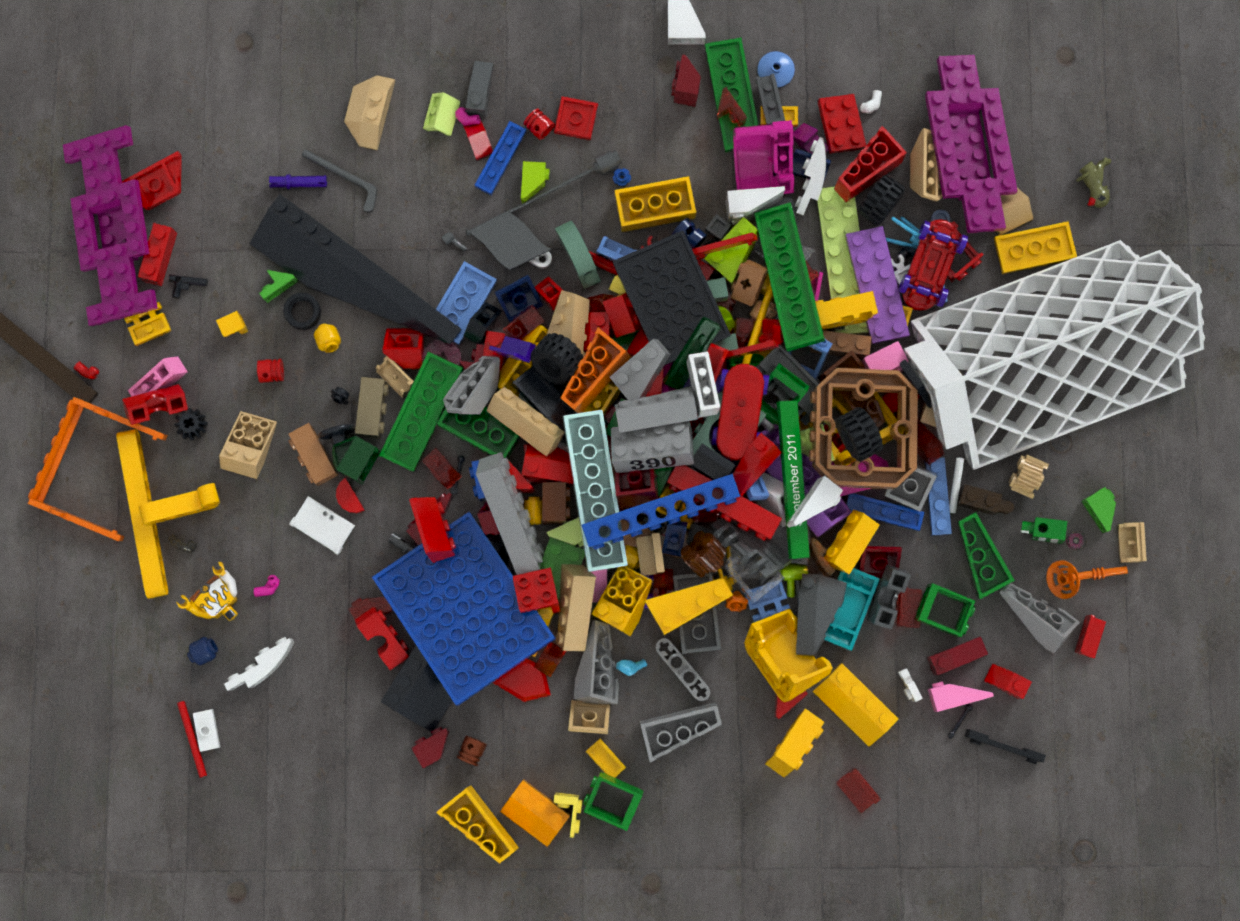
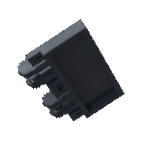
M533 366L511 384L537 412L541 413L564 432L563 416L577 414L575 410L561 399L566 388L563 385H556L553 382L547 381V379L537 373ZM564 433V435H563V437H562L563 440L566 439L565 433Z

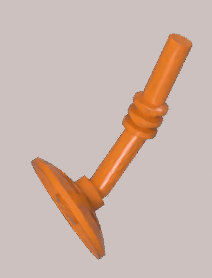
M1059 560L1049 566L1046 580L1050 591L1056 597L1069 599L1077 594L1080 588V580L1090 578L1096 580V578L1101 579V577L1105 579L1106 576L1128 574L1127 566L1107 569L1101 567V569L1096 568L1095 570L1092 568V571L1078 573L1071 563ZM1065 565L1068 566V568L1063 567L1059 569L1058 566ZM1054 573L1057 574V586L1055 585L1053 579ZM1062 590H1064V591L1071 590L1072 592H1071V593H1063V592H1061V591H1062Z

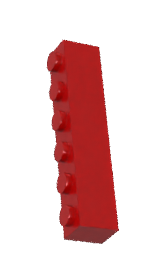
M686 465L674 468L666 484L669 485V490L677 493L712 480ZM714 488L712 496L715 499L722 497V490ZM696 494L693 502L696 503L698 501L703 504L704 498L702 495ZM742 496L736 498L737 502L725 505V502L717 504L718 508L714 510L721 514L720 517L728 522H731V520L737 522V527L746 532L748 530L755 532L754 536L762 541L772 538L782 520L781 517Z

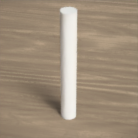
M960 457L956 458L949 504L950 513H956L964 464V459Z

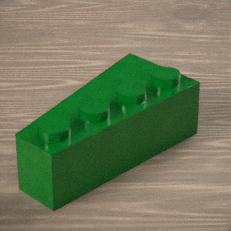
M975 512L958 521L957 524L978 599H982L1015 581L977 513Z

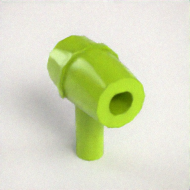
M789 564L779 571L781 581H787V597H795V581L801 580L802 574H808L807 566Z

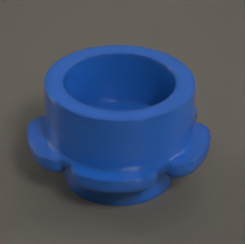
M625 168L615 170L613 176L614 183L619 186L627 185L631 181L630 172Z

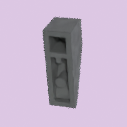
M474 62L466 104L469 116H487L493 63Z

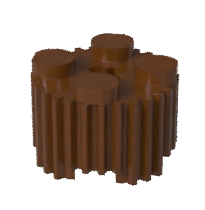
M703 531L695 534L693 541L689 545L682 548L681 554L683 555V561L702 578L706 573H714L721 569V566L724 565L723 557L727 549L722 546L713 534H705Z

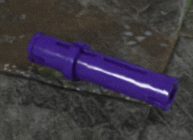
M286 174V176H269V183H271L269 186L270 188L287 189L292 187L327 188V176H291V174Z

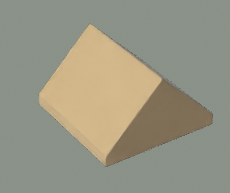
M1018 188V192L1015 195H1000L1006 229L1004 231H997L999 236L1033 220L1029 197Z
M571 700L568 731L608 734L610 705Z

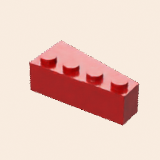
M881 126L876 135L871 138L866 147L862 149L856 159L838 178L834 190L847 203L878 181L882 176L902 164L907 152Z

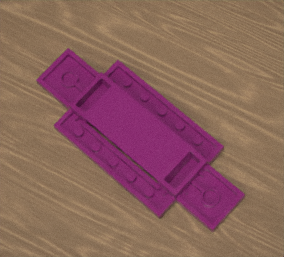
M975 55L939 56L937 58V65L942 90L927 91L925 99L943 199L958 198L959 201H962L967 233L1004 231L1006 224L1000 195H1015L1018 190L999 88H980ZM980 110H982L994 178L990 176L979 116Z

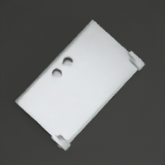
M309 496L289 524L329 548L336 555L341 553L344 543L355 525Z

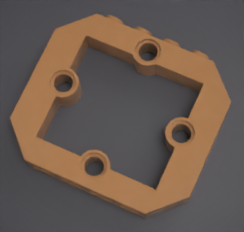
M836 368L813 389V392L811 391L810 403H813V411L810 412V423H813V430H810L809 440L812 442L809 461L812 462V467L821 477L826 476L838 487L895 489L917 469L918 390L899 370ZM865 386L868 391L867 394H862L859 387ZM832 390L852 391L854 398L859 401L867 400L874 392L898 393L897 422L890 427V435L897 441V468L874 467V463L870 458L862 462L855 460L851 466L831 465L832 433L836 427L835 421L832 419ZM824 422L828 425L827 432L821 430L820 423ZM898 426L904 427V435L898 432ZM859 463L866 465V472L859 470Z

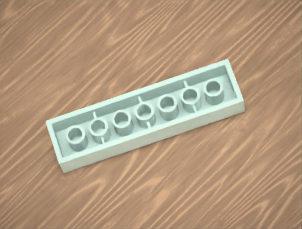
M603 410L564 415V429L587 571L627 566L624 540L612 543V540L604 542V547L594 550L593 546L588 547L581 526L582 524L619 512ZM619 521L618 528L622 531L621 521ZM607 526L600 527L599 535L603 538L608 537L610 529Z

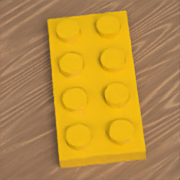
M1068 221L995 236L993 238L1002 274L1060 263L1077 257Z

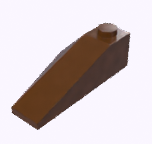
M851 350L817 378L822 382L836 368L865 369V366ZM865 386L859 387L862 394H867L868 391ZM832 390V396L848 412L861 407L870 415L877 428L886 422L874 394L865 401H859L854 398L852 391Z

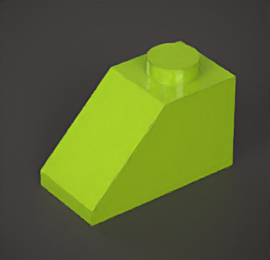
M523 161L522 203L530 200L545 187L546 180H549L550 169H546V162Z

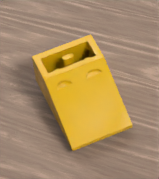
M626 566L618 567L594 608L592 615L631 637L640 621L645 606L644 601L647 600L652 580Z

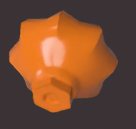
M740 591L733 592V596L726 599L725 607L730 609L731 612H741L748 608V599Z

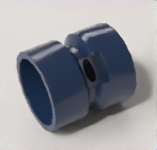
M685 218L671 234L673 235L683 230L692 249L699 247L707 237L700 228H695V224L689 218Z

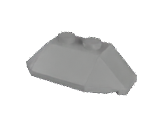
M482 356L478 362L469 366L459 375L443 399L447 412L458 414H480L498 388L499 357Z

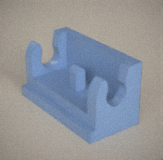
M604 236L596 252L597 255L614 261L637 250Z

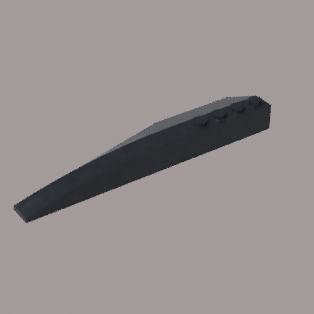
M281 194L268 208L250 242V245L289 274H293L296 279L308 288L340 299L345 303L387 318L397 324L424 333L451 345L462 330L426 301Z
M487 534L486 537L505 565H507L509 554L501 535ZM416 645L384 695L381 703L432 732L453 700Z

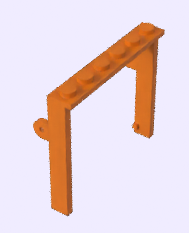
M73 397V400H70L67 405L65 418L63 417L59 423L60 430L52 439L51 451L44 458V467L36 476L37 483L35 488H32L29 492L28 504L116 541H123L124 536L118 534L116 530L111 531L46 504L44 499L84 408L152 435L154 440L159 438L166 441L168 435L139 423L131 425L125 417Z

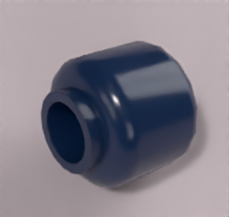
M202 637L189 645L187 656L192 663L195 662L197 665L202 666L216 658L218 647L213 639Z

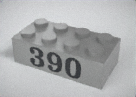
M690 421L619 433V427L611 428L612 464L616 473L694 464L693 434Z

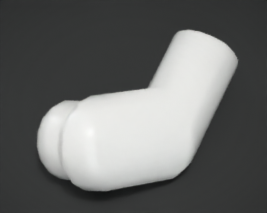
M874 90L872 99L861 104L860 110L862 113L871 114L879 109L882 91Z

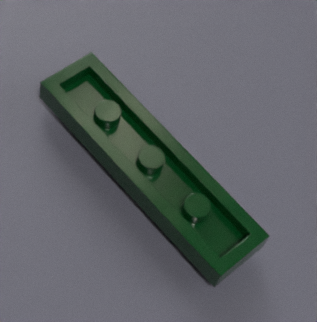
M703 316L664 377V384L674 389L683 388L689 379L686 363L688 356L707 351L721 329L718 323Z

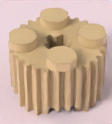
M1027 454L1026 456L1021 455L1016 465L1018 466L1017 473H1012L1008 483H1010L1011 490L1033 499V490H1039L1044 480L1043 469H1047L1049 464Z

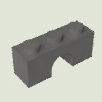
M886 565L867 618L870 622L892 630L898 613L895 608L897 597L900 592L905 593L911 574L903 569Z

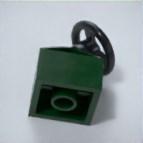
M353 424L338 425L321 431L318 434L319 439H332V457L336 470L363 485L381 451L357 436L347 439L346 435L355 431V425Z

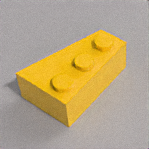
M873 291L843 298L837 297L825 302L823 300L816 301L822 330L865 323L878 314Z

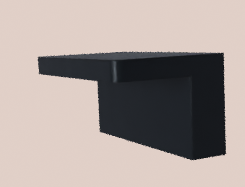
M703 443L695 453L694 464H692L714 480L729 475L735 467L733 463Z

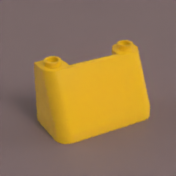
M790 609L752 623L744 642L748 655L783 702L794 699L827 677L833 669L830 661L824 657L815 659L814 656L796 654L798 618Z

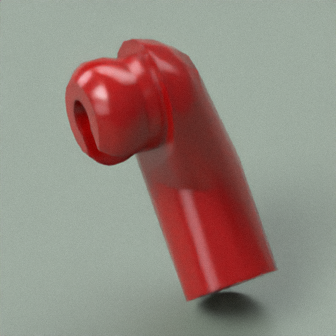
M80 361L74 366V369L79 374L91 380L96 379L99 374L98 368L94 366L87 368Z

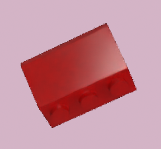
M435 497L409 499L422 544L429 559L434 563L455 556L453 549H456L453 537L450 538L448 531L451 529L448 520L443 518L442 514L445 513L442 502H438Z

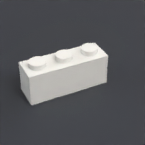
M709 353L690 354L686 363L698 418L717 415L720 403Z

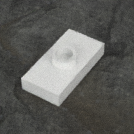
M210 709L193 713L200 752L220 748L214 710Z

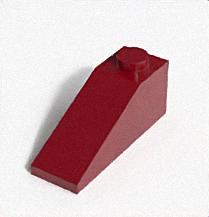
M980 636L926 658L933 675H940L986 656L988 652Z

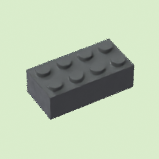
M712 572L706 573L702 578L696 573L672 577L674 592L713 581ZM716 606L678 627L681 654L721 650Z

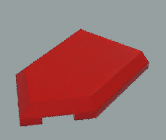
M528 658L492 682L523 702L551 695L545 669Z

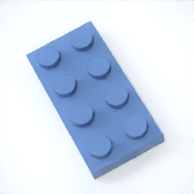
M465 261L436 308L437 311L462 329L453 341L459 346L464 339L463 335L470 318L485 303L497 283V279Z

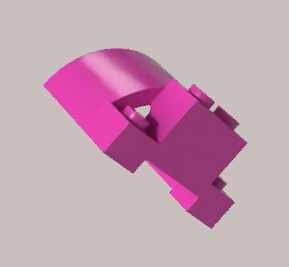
M792 120L772 122L771 125L734 128L733 151L737 190L785 186L784 194L794 193ZM773 168H774V173H777V175L774 176V177H773Z

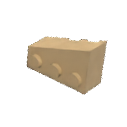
M561 290L547 334L556 333L569 338L581 350V354L584 357L583 346L584 341L587 340L585 324L588 323L590 300Z

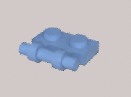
M781 580L744 591L745 597L748 599L749 610L757 608L759 614L752 616L753 622L790 609L789 604L781 606L780 600L787 598ZM774 603V609L764 610L763 606Z

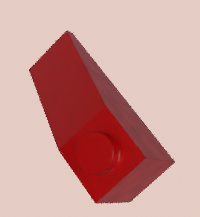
M762 433L748 446L733 473L741 496L782 453Z

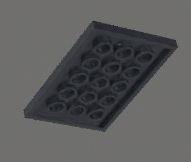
M683 230L612 261L648 343L652 339H659L671 354L665 365L677 359L703 316L721 326V329L712 341L713 344L731 337Z

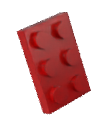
M847 94L819 98L817 103L829 154L864 149L866 141L855 95Z

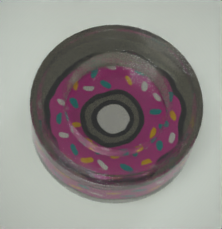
M1073 531L1066 537V544L1072 550H1080L1087 543V538L1081 531Z

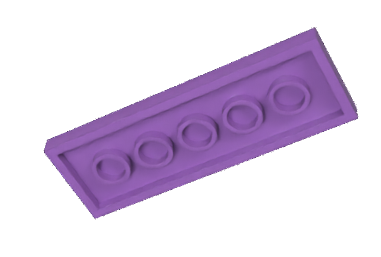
M883 226L846 234L845 238L859 294L873 291L878 314L866 321L869 336L872 337L871 345L909 337L910 334Z

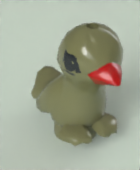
M1105 157L1096 166L1090 161L1079 170L1082 175L1076 179V182L1083 180L1089 188L1090 199L1087 204L1088 206L1103 208L1109 203V189H1107L1108 186L1103 187L1102 182L1104 168L1111 164V159Z

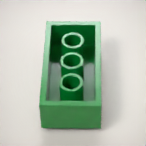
M484 407L480 414L449 413L446 409L444 410L437 425L489 456L502 452L503 457L508 459L521 438L488 413L486 407Z

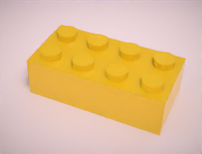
M689 176L615 190V201L622 232L679 222L685 218H696V208Z

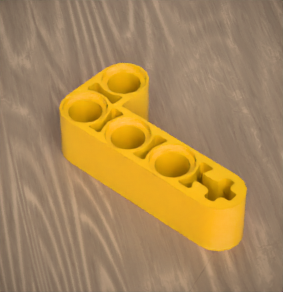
M210 483L198 487L196 491L142 504L139 506L143 524L146 526L216 508L219 506L220 500L215 483Z

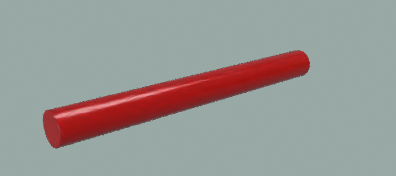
M185 701L178 702V709L199 778L207 776Z

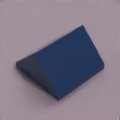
M529 275L495 292L496 298L510 323L543 306Z

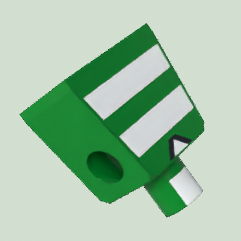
M1035 517L1034 523L1022 521L1021 533L1032 534L1033 540L1063 544L1068 521ZM1044 527L1046 532L1042 533L1038 528Z

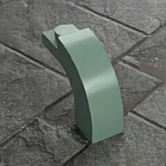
M572 220L556 227L555 231L561 245L567 252L583 289L601 282L593 259Z

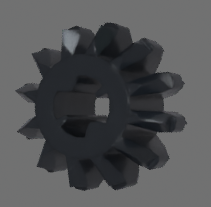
M188 408L187 413L182 411V417L176 416V419L179 420L178 423L174 424L175 427L179 428L176 433L182 434V438L185 440L189 437V440L194 441L195 436L200 439V432L206 433L207 431L203 428V426L208 425V422L203 421L206 416L204 414L200 415V410L198 409L193 411L192 408ZM188 423H194V426H188Z

